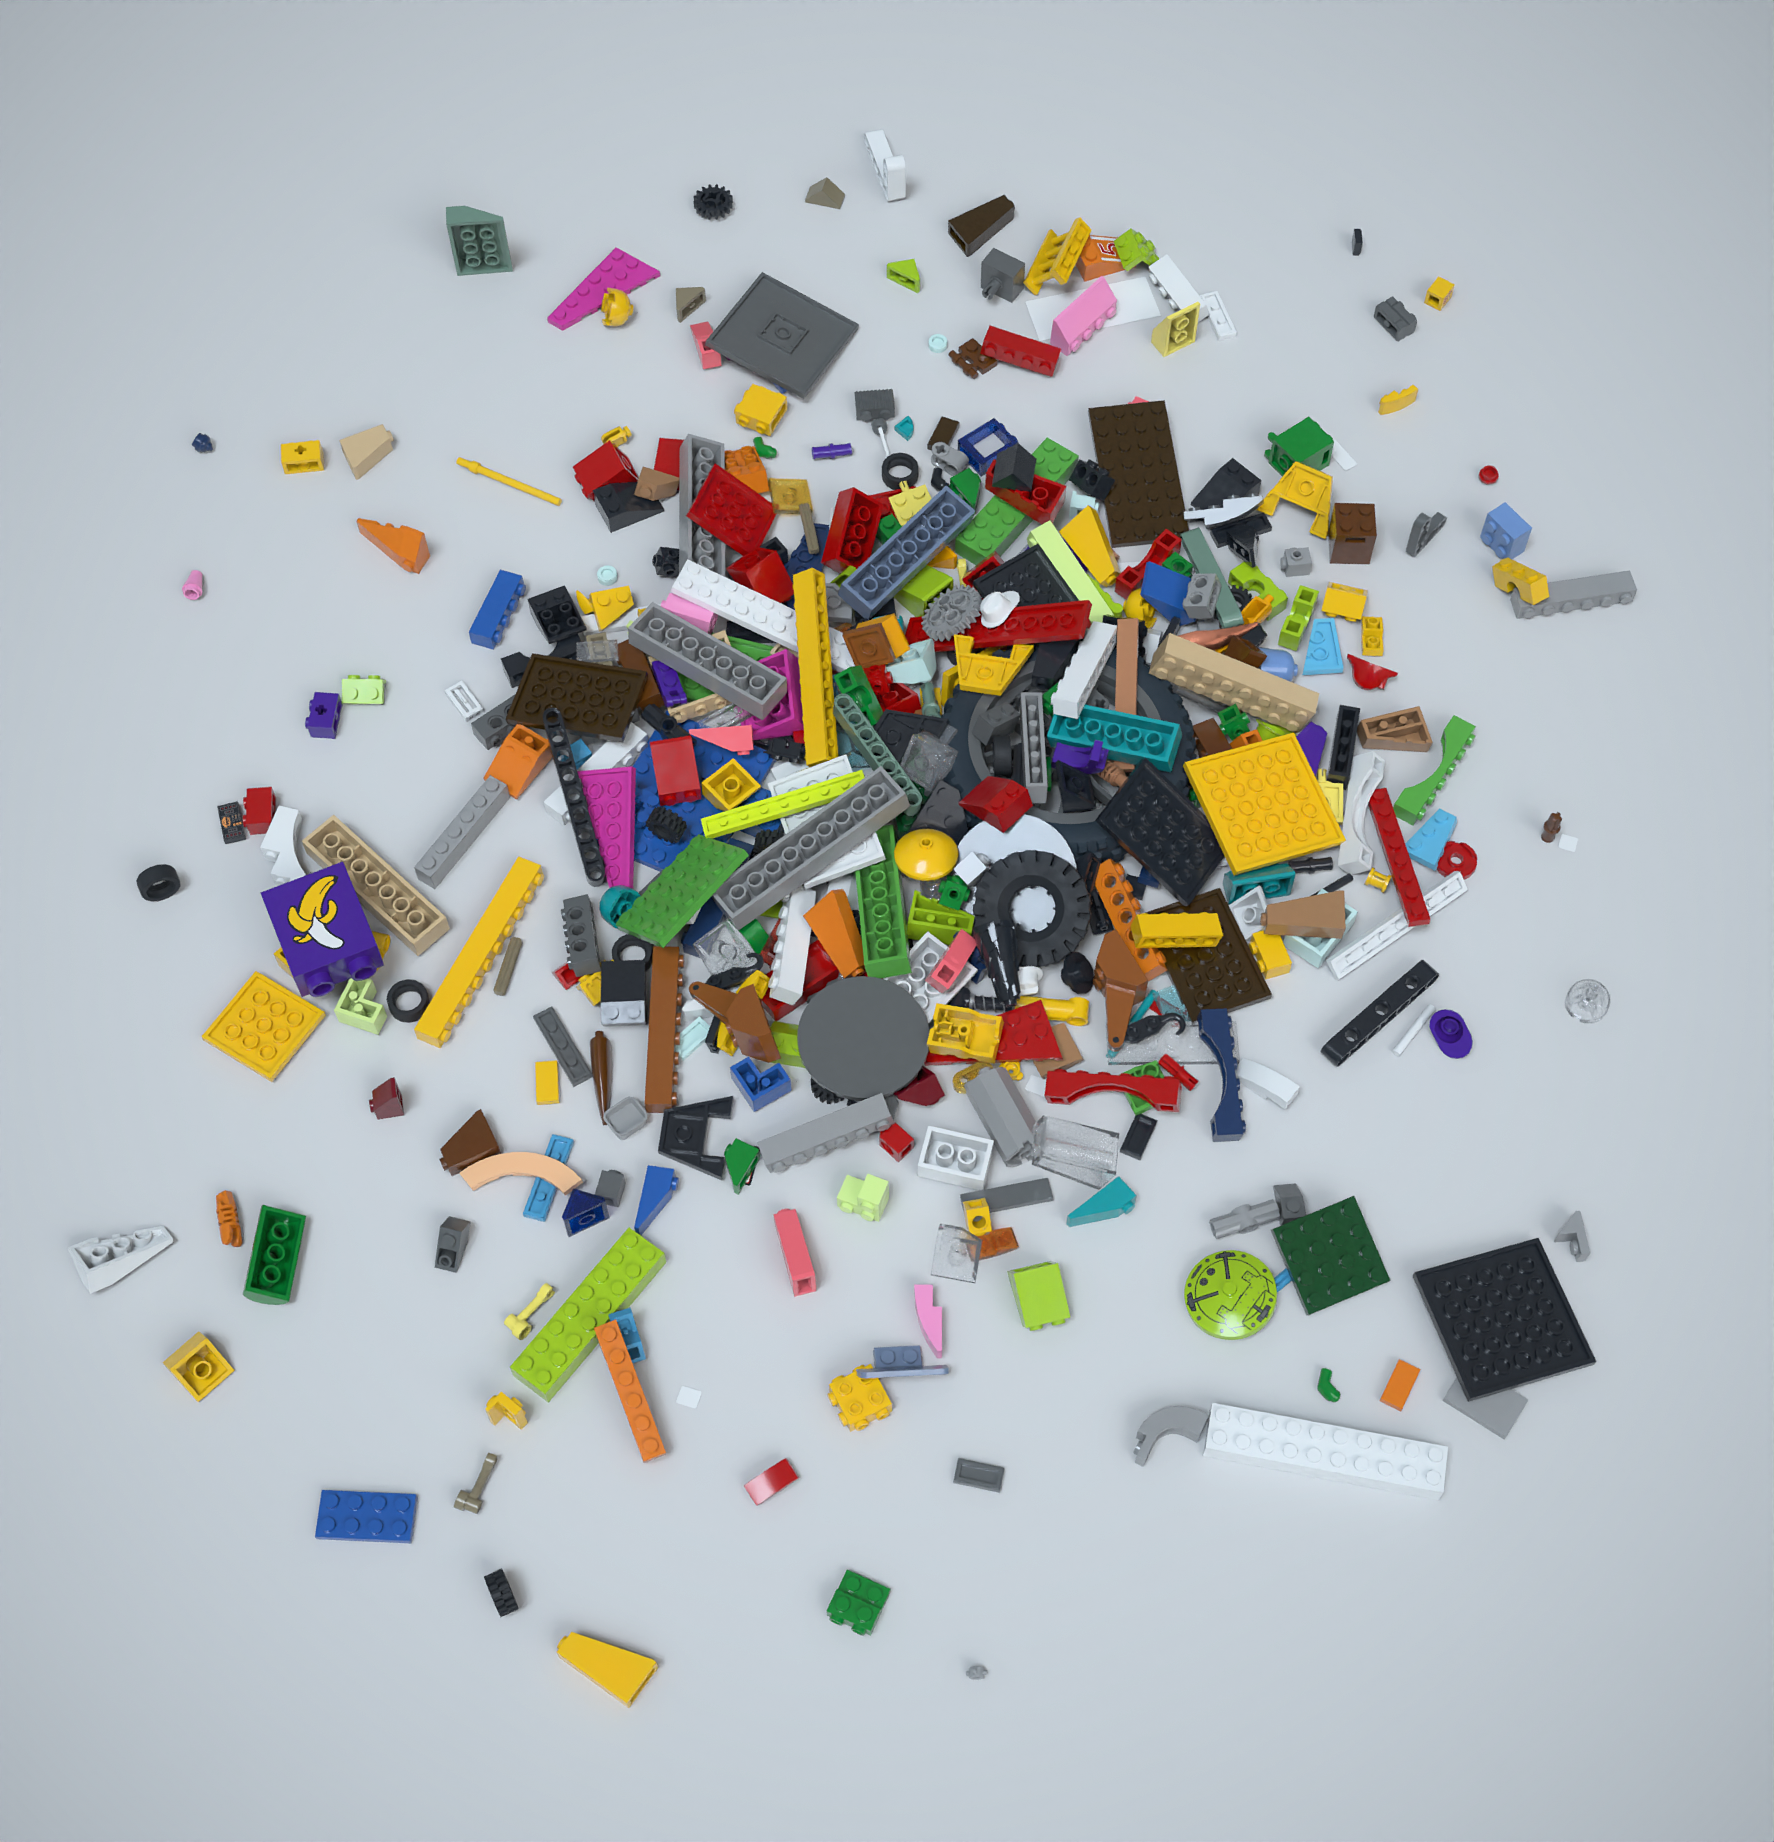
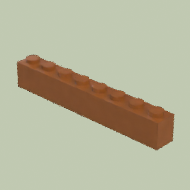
M653 946L645 1086V1109L647 1113H664L665 1109L673 1108V1105H677V1092H674V1085H678V1072H675V1065H679V1052H675L676 1045H680V1032H677V1026H681V1013H678V1006H682V993H679V987H683V974H680V967H684V955H680L678 946H665L664 948Z

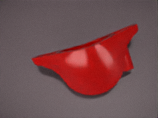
M1347 654V659L1352 666L1353 681L1361 689L1372 690L1379 688L1384 690L1388 678L1398 675L1397 672Z

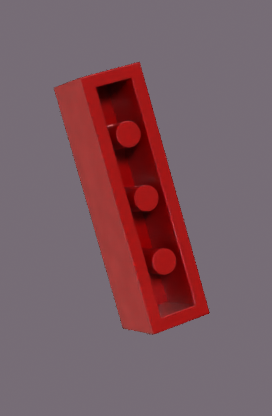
M989 325L980 354L1052 377L1059 360L1061 348Z

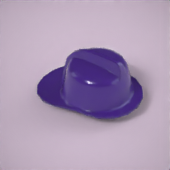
M1448 1009L1439 1010L1434 1013L1430 1019L1429 1027L1441 1051L1448 1057L1455 1059L1463 1058L1469 1054L1472 1049L1473 1040L1462 1016Z

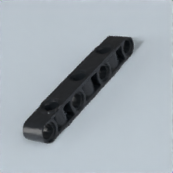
M1425 960L1419 961L1322 1047L1320 1052L1336 1067L1340 1066L1437 980L1439 973ZM1406 985H1411V986H1413L1414 988H1413V989L1408 988ZM1376 1011H1381L1384 1015H1380ZM1346 1037H1351L1355 1041H1349Z

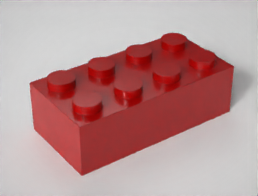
M855 487L840 491L821 563L838 573H841L849 566H854L858 569L871 556L884 504Z

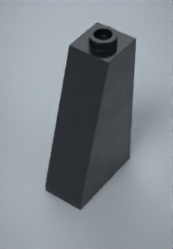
M1084 638L1040 642L1032 673L1031 686L1041 690L1051 689L1062 675L1073 654L1077 651L1080 641H1083Z

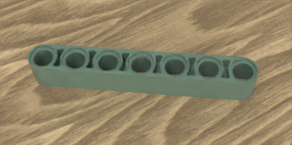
M1200 528L1181 533V542L1196 574H1217L1221 583L1215 613L1222 628L1244 625L1241 611Z
M847 694L837 695L833 706L835 718L873 771L880 766L884 770L890 769L893 771L887 773L898 785L904 787L901 789L906 793L908 801L916 803L914 805L910 804V807L904 810L903 813L908 816L917 815L922 802L920 792L853 699ZM879 753L881 756H875L873 754Z

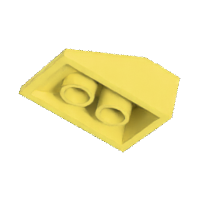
M1199 302L1167 316L1153 329L1151 343L1163 357L1195 342L1200 310Z

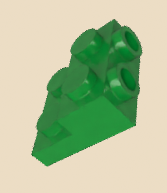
M846 1570L839 1588L836 1589L827 1608V1616L830 1617L829 1620L837 1625L842 1626L844 1623L852 1627L851 1630L859 1635L864 1636L866 1633L871 1636L891 1589L850 1570Z

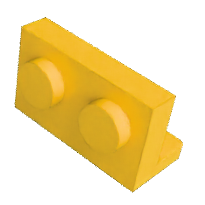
M500 1392L497 1396H492L486 1404V1413L494 1426L504 1416L521 1430L528 1423L525 1418L526 1412L522 1409L523 1405L515 1397L510 1399L503 1392Z

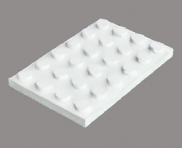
M845 754L770 782L768 786L772 797L853 773ZM827 804L780 818L785 834ZM876 832L804 883L805 889L886 860Z

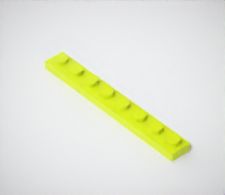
M863 770L702 818L701 822L706 839H713L828 804L864 779Z

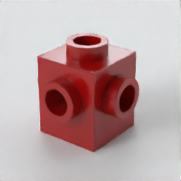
M885 664L863 668L875 695H883L890 692V684L893 683L891 671H887Z

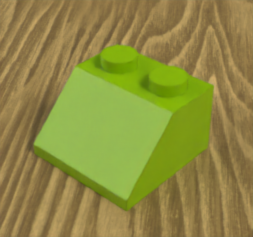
M773 1021L770 1028L781 1059L771 1063L805 1068L798 1050L797 1034L799 1025Z

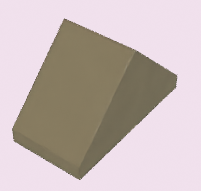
M826 177L810 186L805 202L840 209L845 193Z
M676 288L678 322L681 323L706 302L705 288Z

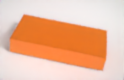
M1399 1359L1381 1396L1380 1402L1401 1412L1421 1369Z

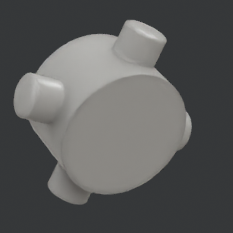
M979 1666L970 1667L969 1671H966V1676L974 1680L984 1679V1675H987V1670Z

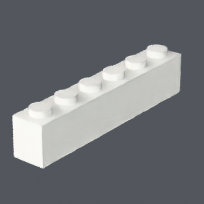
M1093 621L1090 629H1086L1084 640L1080 641L1077 653L1072 656L1070 667H1066L1063 680L1060 679L1058 683V690L1052 694L1051 705H1053L1054 714L1078 719L1117 643L1116 625Z
M631 722L623 743L608 740L577 771L629 767L634 759L648 747L647 733ZM571 775L566 781H571L574 776ZM560 786L544 801L546 813L565 826L570 821ZM573 793L568 798L570 800H577L580 796Z
M799 886L781 899L783 901V906L779 912L781 921L776 931L778 941L773 950L776 955L771 965L773 975L768 984V987L771 988L769 997L790 1005H794L803 992L811 927L803 915L815 905L816 891L809 888L805 889L804 886Z

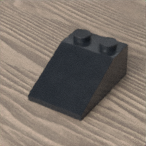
M1232 458L1214 474L1190 505L1200 507V510L1208 509L1212 505H1219L1220 508H1223V500L1227 499L1228 496L1238 495L1239 498H1244L1248 494H1259L1262 480Z
M638 482L610 483L593 490L595 505L611 533L664 512L659 499L652 501L634 495Z
M645 960L601 961V1024L603 1026L647 1025Z

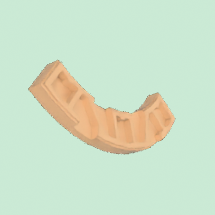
M510 1152L494 1155L468 1166L459 1173L473 1191L488 1182L499 1179L501 1176L512 1174L513 1176H535L544 1179V1181L559 1189L565 1196L583 1183L582 1179L565 1164L551 1157L529 1152Z

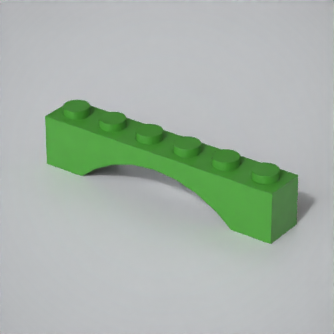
M1453 715L1445 727L1440 740L1442 745V762L1440 766L1425 781L1403 790L1393 807L1397 818L1414 826L1417 820L1421 821L1427 811L1425 807L1427 804L1432 805L1437 796L1435 792L1437 789L1442 790L1447 781L1445 777L1447 774L1449 776L1452 775L1456 768L1455 762L1462 760L1466 752L1465 747L1467 745L1471 746L1476 737L1473 734L1476 726Z

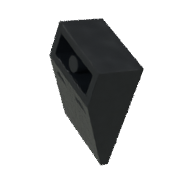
M565 585L527 599L531 615L539 631L549 644L587 630Z

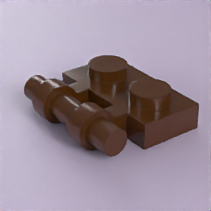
M974 338L961 345L958 349L959 353L952 350L948 354L952 362L956 366L959 365L963 372L973 379L978 377L976 371L983 375L997 366L995 358L980 354L982 346Z

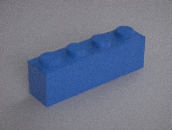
M500 569L469 630L472 644L494 650L496 644L500 643L502 632L505 627H508L512 612L516 611L520 596H523L525 593L526 585L523 582L522 575Z

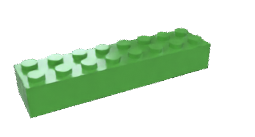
M1048 437L1032 453L1037 458L1034 474L1062 485L1067 483L1079 460V455ZM994 495L973 518L971 523L955 538V553L974 565L980 563L994 551L1001 557L1034 519Z
M893 824L882 826L875 831L886 860L855 871L864 965L868 977L886 978L912 973L901 871L894 860L897 837Z

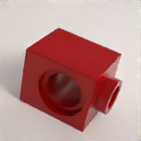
M894 1122L895 1124L880 1132L879 1145L899 1163L914 1148V1138Z

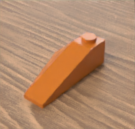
M357 519L359 532L404 570L417 574L420 573L430 558L423 532L403 525L400 528H395L391 523H386L383 526L377 521Z

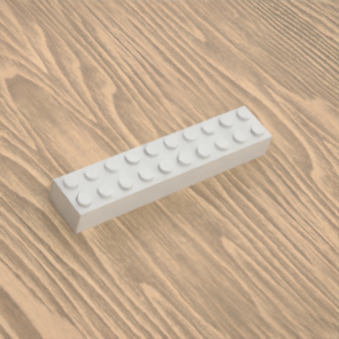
M1212 1403L1209 1411L1203 1456L1439 1501L1444 1493L1448 1447Z

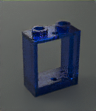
M993 418L960 438L957 450L967 455L969 458L968 464L982 477L986 474L993 460L997 459V454L1017 444L1018 440L1006 430L1002 423ZM994 433L1005 446L984 458L973 445Z

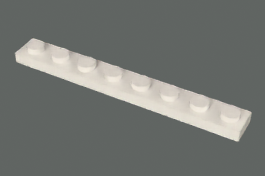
M1454 871L1422 893L1429 916L1468 890L1459 871ZM1399 909L1328 958L1326 962L1335 979L1342 978L1415 926L1408 927L1403 909Z

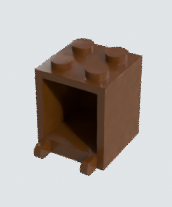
M1334 503L1328 529L1330 564H1370L1377 537L1375 504Z

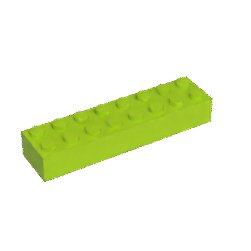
M629 1227L512 1363L510 1369L513 1376L549 1403L598 1345L599 1342L594 1328L610 1322L608 1314L630 1307L666 1264L664 1252Z

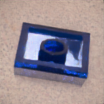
M574 1188L562 1215L568 1237L610 1218L604 1197Z

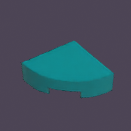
M909 416L894 426V430L907 441L910 440L914 431L913 422Z

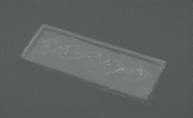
M1185 1021V1030L1180 1035H1176L1180 1028L1179 1023L1168 1022L1158 1034L1136 1044L1124 1043L1122 1049L1117 1052L1111 1051L1108 1048L1106 1022L1108 1065H1144L1155 1060L1158 1062L1164 1054H1168L1179 1065L1218 1063L1209 1047L1199 1038L1197 1021ZM1232 1021L1230 1036L1234 1037L1235 1047L1232 1051L1233 1057L1237 1058V1064H1239L1237 1022Z

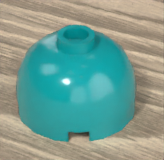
M623 885L609 888L603 894L599 903L602 918L609 925L617 928L616 922L619 920V917L624 912H627L628 909H631L634 901L641 895L636 890Z

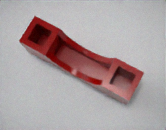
M1165 529L1154 540L1149 552L1137 566L1133 568L1128 566L1116 577L1114 592L1127 600L1131 592L1142 588L1146 563L1150 561L1162 566V563L1174 552L1180 554L1182 539Z

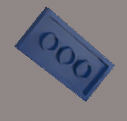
M322 1490L315 1538L319 1540L411 1544L418 1497L416 1494Z

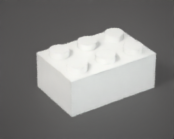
M928 1126L918 1163V1177L975 1190H983L993 1153L994 1140Z

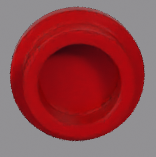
M1487 465L1479 472V479L1485 484H1493L1498 480L1499 474L1494 466Z

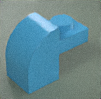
M631 1307L608 1314L610 1322L616 1320L632 1363L645 1360V1353Z

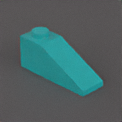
M1118 1176L1067 1216L1066 1224L1068 1227L1117 1218L1123 1213L1128 1214L1135 1207L1137 1195Z

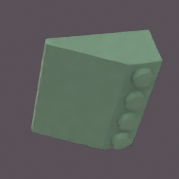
M468 206L446 207V225L457 276L513 272L502 216Z

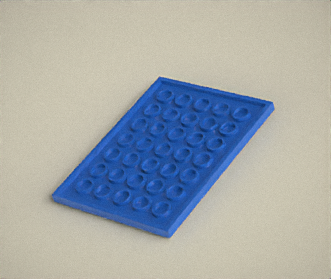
M690 719L677 723L688 733L690 729L710 728ZM655 730L647 742L648 747L641 752L633 767L636 768L635 787L647 789L659 798L650 742L663 739L660 733ZM691 735L697 740V744L694 747V755L702 799L694 802L676 803L672 806H660L661 808L665 807L666 810L671 809L673 813L676 812L678 817H682V821L686 822L687 828L677 843H670L669 840L666 842L663 838L659 839L646 826H642L641 829H635L634 861L661 872L676 859V856L690 844L694 837L698 834L705 836L701 819L725 811L715 808L702 794V782L734 758L761 786L777 759L770 758V754L763 753V751L767 750L754 746V750H750L748 755H737V751H730ZM748 798L745 801H743L740 805H738L736 808L744 806ZM642 805L635 807L636 812L644 810ZM734 832L713 839L728 844Z

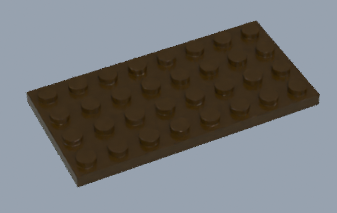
M1165 400L1088 408L1097 464H1099L1097 468L1102 467L1110 472L1109 476L1115 479L1107 497L1103 501L1111 548L1153 544L1154 540L1165 529L1182 538L1180 534L1189 531L1188 522L1184 519L1185 506Z

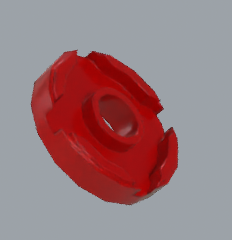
M1449 841L1446 843L1444 853L1438 861L1437 870L1444 877H1447L1454 871H1459L1465 880L1475 872L1477 854L1466 843ZM1457 857L1461 860V863L1455 864L1451 861V858Z

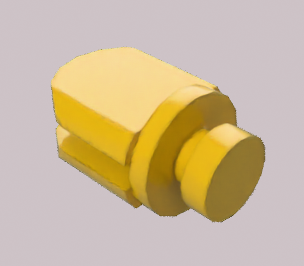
M618 426L603 434L601 441L605 444L610 440L618 447L626 443V437L629 438L632 434L627 426L623 427V430Z

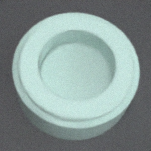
M941 334L932 335L929 338V349L934 353L944 352L947 349V338Z
M603 566L597 572L598 581L602 585L610 586L617 581V571L612 566Z

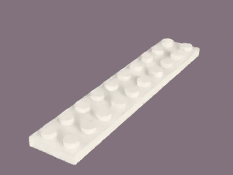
M687 559L672 586L671 593L798 652L795 610ZM829 627L832 669L842 672L849 667L855 666L843 639V633Z

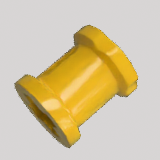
M1372 867L1364 885L1370 884L1381 889V892L1384 893L1392 876L1381 874Z

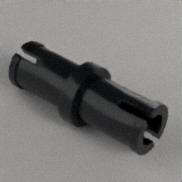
M1331 856L1317 859L1308 857L1306 860L1289 861L1288 865L1295 871V874L1305 872L1314 874L1315 871L1332 870L1333 860Z

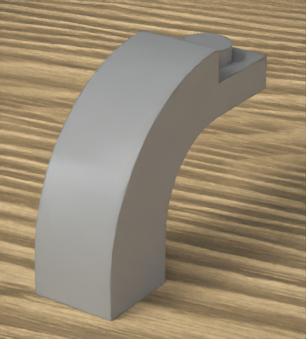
M1184 1406L1168 1407L1153 1413L1143 1422L1137 1432L1136 1438L1141 1441H1138L1133 1452L1137 1455L1135 1463L1144 1467L1154 1444L1165 1435L1178 1434L1198 1442L1209 1415L1194 1408Z

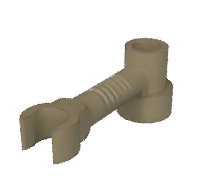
M488 1452L472 1491L469 1493L461 1489L455 1500L454 1508L461 1511L465 1509L475 1514L479 1512L483 1502L479 1500V1496L497 1462L496 1455Z

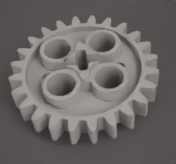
M962 584L959 589L955 585L951 591L948 588L945 594L941 592L939 598H933L935 602L928 604L930 609L924 610L926 615L922 616L924 621L921 622L923 630L931 639L933 638L935 641L939 639L941 642L945 638L949 641L951 636H954V634L958 635L959 632L964 634V629H970L971 626L969 624L975 623V617L981 615L978 611H980L982 597L974 587L971 588L969 585L965 587Z

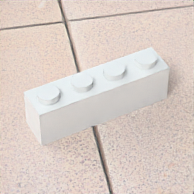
M1165 255L1149 266L1150 280L1154 285H1159L1158 289L1164 298L1166 296L1169 298L1168 302L1173 310L1177 309L1180 311L1199 302L1198 322L1210 315L1205 302L1168 255Z

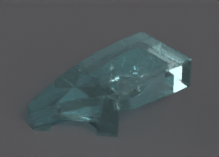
M1174 985L1152 993L1161 1014L1177 1013L1183 1017L1185 1023L1190 1022L1184 1004L1181 1005Z

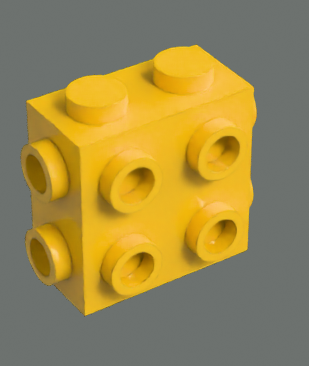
M752 384L749 390L744 392L740 404L738 403L735 406L736 423L742 427L753 429L760 434L771 436L788 409L787 396L768 390L763 386Z
M871 1364L867 1366L860 1365L851 1374L845 1377L840 1375L829 1384L830 1393L827 1394L832 1406L837 1405L840 1411L838 1413L839 1420L843 1427L848 1426L850 1432L855 1429L857 1431L863 1430L869 1425V1422L875 1419L878 1421L885 1419L890 1415L889 1412L892 1411V1403L878 1378H860L857 1376L856 1369H872Z

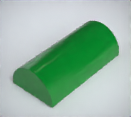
M266 1205L261 1206L243 1295L247 1299L268 1305H282L289 1302L306 1220L305 1215Z

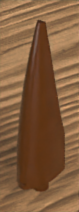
M596 1031L595 1037L590 1040V1057L595 1095L604 1126L607 1125L603 1118L604 1113L610 1108L612 1048L610 1040L604 1037V1032Z

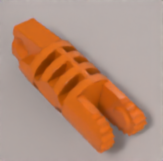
M225 1190L216 1195V1213L218 1225L220 1226L221 1241L224 1245L231 1243L233 1247H240L242 1237L237 1207L232 1192Z

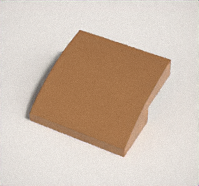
M1065 1023L1051 1027L1063 1060H1033L1043 1079L1047 1078L1048 1071H1054L1055 1069L1067 1070L1084 1060Z

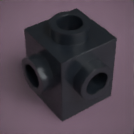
M660 547L652 559L657 575L679 576V549Z

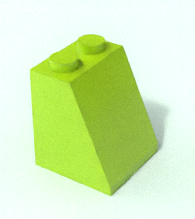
M926 565L894 598L915 617L926 615L924 610L930 609L928 604L935 602L934 597L939 598L940 593L945 594L948 588L950 591L953 590L954 579Z
M1047 1261L1007 1271L1023 1327L1034 1331L1042 1329V1324L1051 1322L1052 1326L1065 1323L1066 1318H1070L1058 1263Z

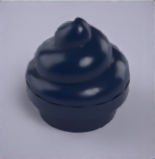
M199 433L192 442V446L195 447L197 452L213 450L210 437L206 434Z

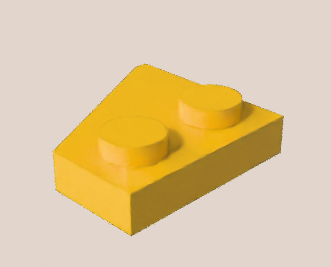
M629 585L593 592L589 595L599 632L603 631L634 605Z

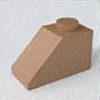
M642 467L634 495L652 501L675 496L679 477Z

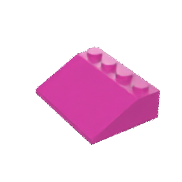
M785 649L758 660L759 663L787 678V693L763 720L739 707L741 726L752 725L753 740L793 735V731L804 730L798 658Z

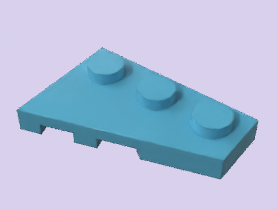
M1334 618L1314 619L1302 675L1342 673L1343 662Z
M1439 808L1405 843L1409 857L1436 871L1438 861L1444 853V847L1447 841L1450 840L1457 824V817Z

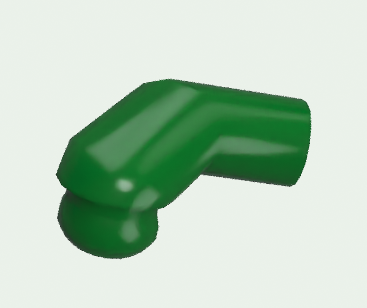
M755 437L753 439L755 449L760 457H776L777 450L769 445H764L762 437Z
M1322 1368L1317 1389L1327 1401L1337 1402L1340 1399V1392L1330 1383L1332 1371Z

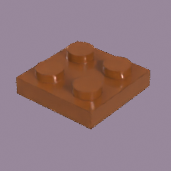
M882 623L844 631L842 635L855 666L861 665L862 668H868L873 665L891 663L896 659Z

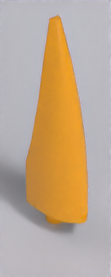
M1270 594L1264 599L1255 596L1241 612L1244 625L1255 622L1261 624L1271 614V602L1274 598ZM1229 644L1215 651L1222 654L1226 651Z

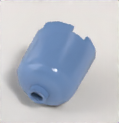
M1258 647L1267 655V658L1258 669L1290 682L1293 676L1296 677L1298 666L1294 664V659L1289 652Z

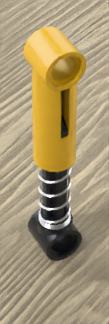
M965 987L947 1004L972 1010L975 1009V1011L978 1009H984L985 1012L987 1010H994L996 1013L997 1011L1008 1012L1041 1000L1048 1020L1066 1021L1073 1026L1086 1025L1089 1015V1001L1081 997L1063 1000L1020 996L1016 1006L1005 1007L993 995L991 997H984L983 994L976 996L973 993L970 994V990Z

